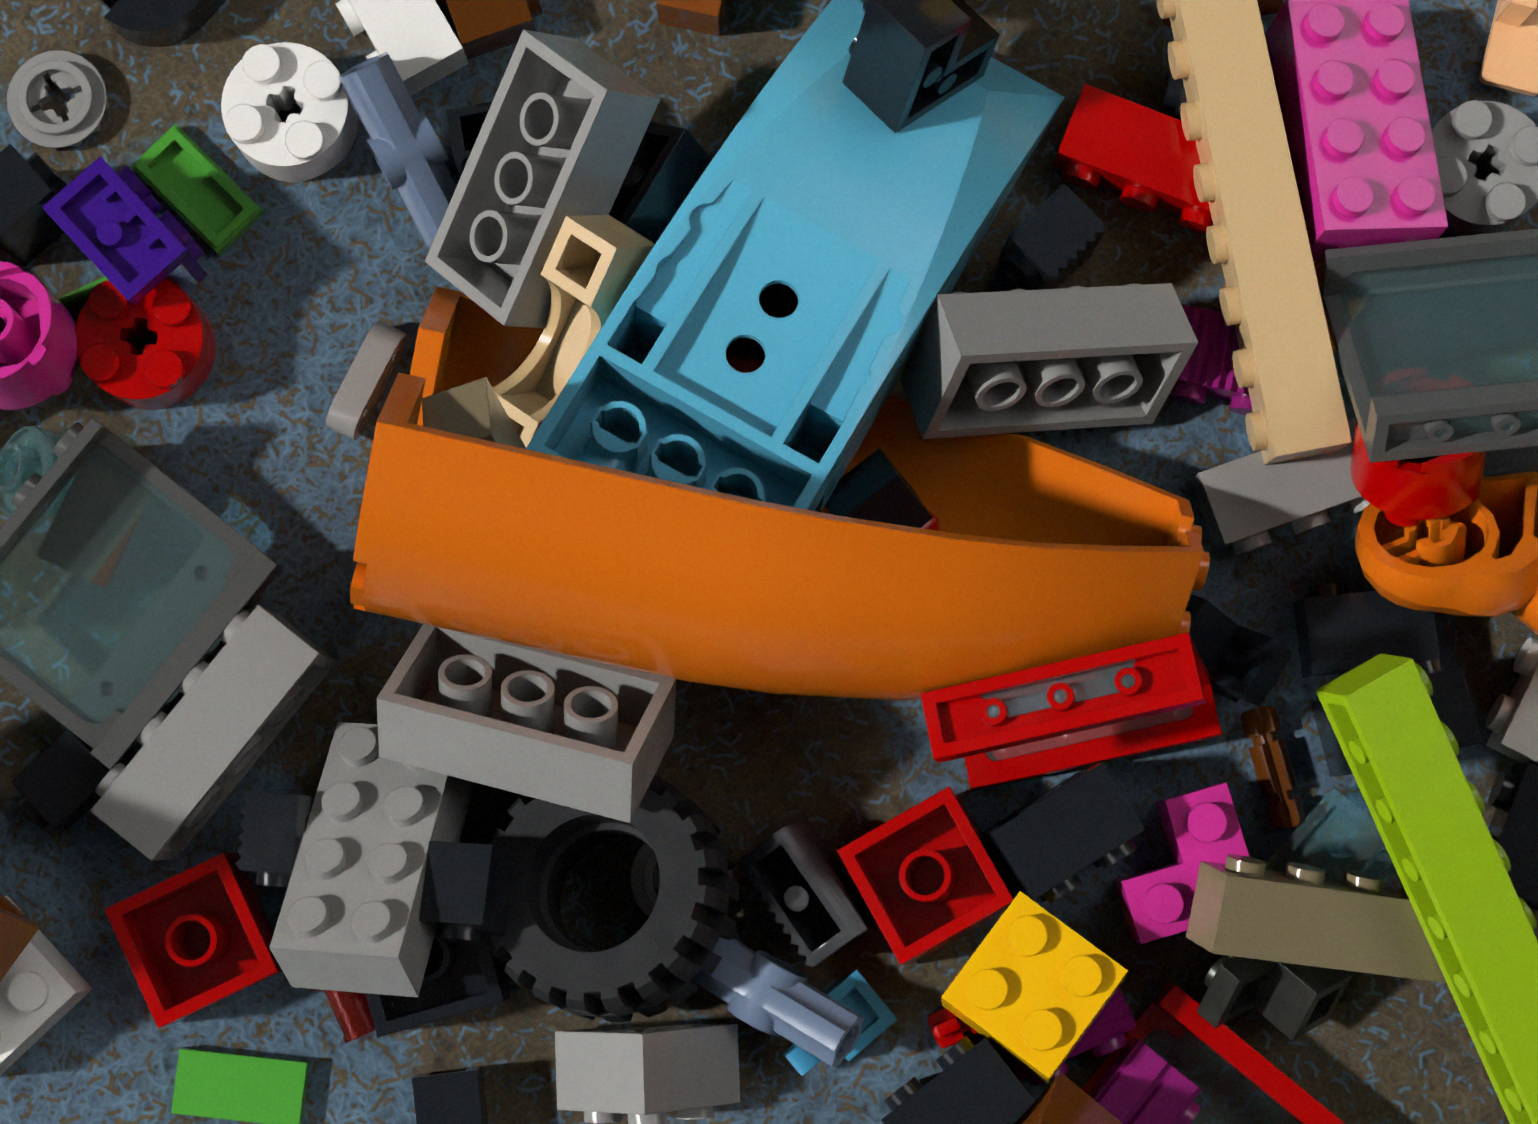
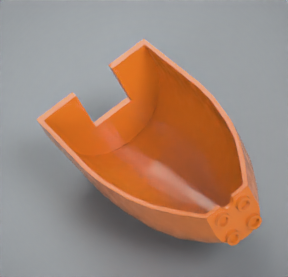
M437 286L418 327L410 375L398 372L376 422L353 561L357 562L350 586V603L354 604L353 609L688 682L774 694L902 701L921 699L920 693L1187 633L1190 630L1191 613L1185 610L1191 591H1201L1205 584L1209 570L1210 554L1203 551L1201 544L1202 527L1193 524L1194 515L1190 500L1110 467L1018 433L922 439L908 399L890 394L843 476L880 448L916 491L926 508L939 519V531L832 515L826 506H824L821 512H817L815 510L744 498L423 426L422 398L487 377L492 388L507 379L524 362L544 328L503 326L463 292ZM726 351V359L729 365L742 373L753 372L764 362L761 359Z

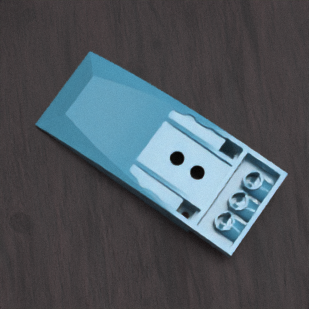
M831 0L764 86L694 185L624 291L526 449L744 498L821 512L898 383L937 295L950 294L1063 104L1065 97L991 57L983 77L897 133H894L842 83L851 57L849 47L859 33L865 14L863 11L865 0ZM772 284L787 285L794 290L798 297L797 308L791 315L784 318L769 316L762 310L759 304L761 292ZM739 338H750L757 341L765 352L763 364L757 370L749 373H742L733 369L726 359L727 348L733 341Z

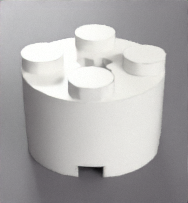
M282 42L269 45L259 44L251 47L231 71L222 93V117L226 131L233 142L258 171L273 179L285 182H304L326 173L344 160L356 137L358 117L342 88L343 85L338 77L341 74L335 65L319 51L298 43ZM293 104H298L302 110L300 115L295 113L289 114L286 123L283 122L279 117L282 110L290 111Z

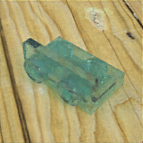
M1332 788L1305 818L1304 823L1300 824L1266 863L1265 870L1285 872L1286 863H1301L1325 870V878L1343 880L1345 871L1350 870L1384 878V884L1396 870L1373 818L1335 788Z

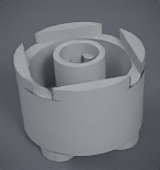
M1466 101L1447 113L1431 129L1448 228L1443 232L1444 234L1458 237L1498 233L1512 225L1537 203L1538 127L1520 110L1495 101ZM1473 161L1483 166L1481 174L1486 177L1484 180H1479L1474 176L1477 166L1472 163Z

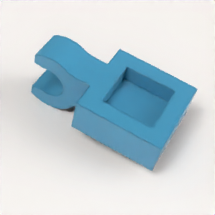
M856 969L850 971L825 993L865 1017L861 1027L862 1033L852 1051L845 1057L847 1061L855 1057L898 1020ZM794 1043L782 1053L801 1076L821 1061V1059L803 1051Z

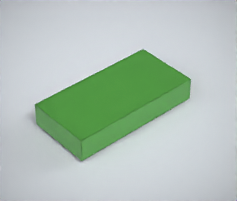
M176 124L130 166L219 256L264 214L262 209Z
M182 1047L179 1049L171 1113L262 1124H302L310 1061Z

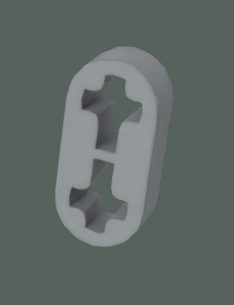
M377 321L373 325L334 397L326 417V427L353 440H357L362 435L407 348L409 334L382 321Z

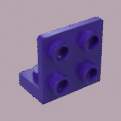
M100 156L42 207L133 306L180 264L198 283L207 276L206 272L197 262L205 252L168 210L159 218L156 217V214L163 207L125 164L115 172Z

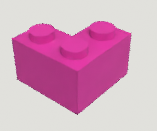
M1227 782L1213 784L1155 801L1174 863L1113 880L1131 942L1143 944L1187 931L1201 861L1225 864L1228 854L1250 857Z

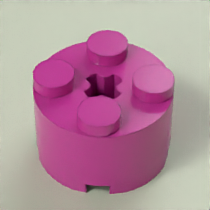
M0 261V409L17 410L36 405L51 395H59L65 392L74 380L73 368L78 357L75 332L76 323L69 311L38 278L22 270L17 265Z

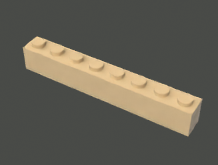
M1156 0L1160 18H1170L1174 41L1168 42L1167 47L1170 71L1174 80L1182 79L1187 102L1181 103L1180 107L1183 132L1187 141H1196L1200 164H1196L1193 167L1196 194L1201 203L1209 202L1213 226H1208L1206 229L1208 251L1212 263H1221L1226 288H1221L1219 291L1221 313L1226 326L1235 325L1240 350H1235L1232 354L1234 374L1239 388L1248 387L1253 412L1246 414L1245 421L1250 446L1253 451L1261 450L1264 465L1340 451L1352 443L1258 1Z

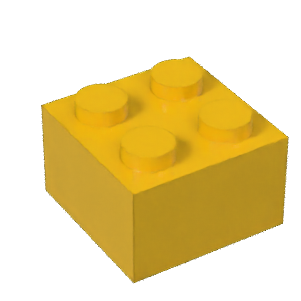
M1019 891L941 996L942 1006L1048 1085L1122 984L1128 970Z

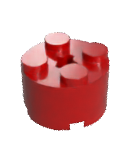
M167 279L162 280L134 306L109 280L97 284L91 291L76 324L77 355L84 373L110 395L135 408L160 410L170 408L182 402L205 382L214 364L216 340L209 319L202 308L184 290ZM148 331L158 337L156 344L145 345L142 353L135 348L136 341L146 339Z
M1407 372L1382 379L1372 387L1376 395L1388 396L1468 388L1469 386L1452 378H1449L1448 386L1426 382L1428 373ZM1356 418L1350 474L1353 484L1360 495L1371 505L1384 511L1388 521L1400 527H1413L1421 523L1422 520L1438 519L1455 514L1476 502L1480 494L1487 451L1370 463Z

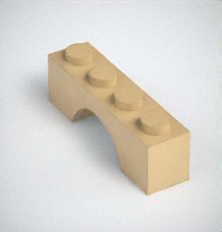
M608 214L565 217L540 274L548 281L552 295L551 308L544 330L531 353L517 370L503 382L493 387L526 448L617 302L655 245Z

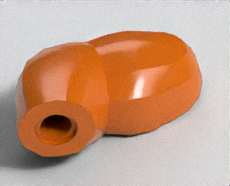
M1538 472L1515 473L1493 477L1483 476L1480 494L1476 502L1455 514L1438 519L1422 520L1421 523L1413 527H1400L1392 524L1385 517L1384 511L1371 504L1364 508L1357 526L1355 551L1364 577L1381 596L1396 605L1412 610L1431 611L1457 616L1498 617L1510 612L1538 635Z

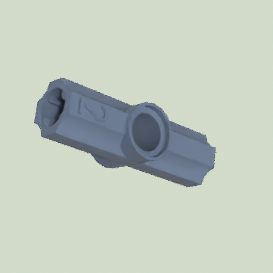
M385 52L353 66L338 77L357 117L360 118L370 137L366 139V142L391 189L398 190L426 246L430 248L457 184H455L445 165L449 160L436 132L423 111L418 112L389 54Z
M719 937L713 953L720 956L722 960L712 974L701 969L692 978L696 984L729 1003L727 1006L728 1011L743 1022L770 1035L777 1036L780 1034L803 1051L821 1059L822 1062L830 1066L840 1065L847 1054L852 1051L862 1033L861 1027L865 1017L808 984V977L791 964L761 950L755 952L738 942L735 938L726 940Z

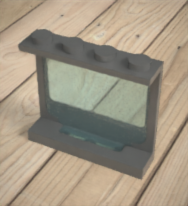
M1538 228L1325 250L1320 286L1322 304L1370 463L1538 446Z
M91 418L85 427L77 422L61 437L53 450V453L59 458L43 477L38 473H34L22 484L11 500V503L17 509L0 528V676L92 747L93 750L90 754L111 770L118 763H124L139 744L137 739L145 726L159 712H165L181 693L179 687L188 673L202 660H208L221 644L222 640H220V637L228 624L238 613L244 609L248 610L282 569V566L102 423Z

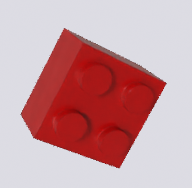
M950 786L837 850L900 965L914 963L1002 913L1016 897L958 793Z
M238 852L221 853L104 909L158 1029L175 1024L283 972L269 948L274 934L273 928L247 871H241L235 864L241 859Z

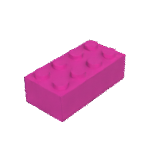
M1286 0L1265 33L1313 262L1324 261L1325 250L1438 239L1448 228L1409 0Z

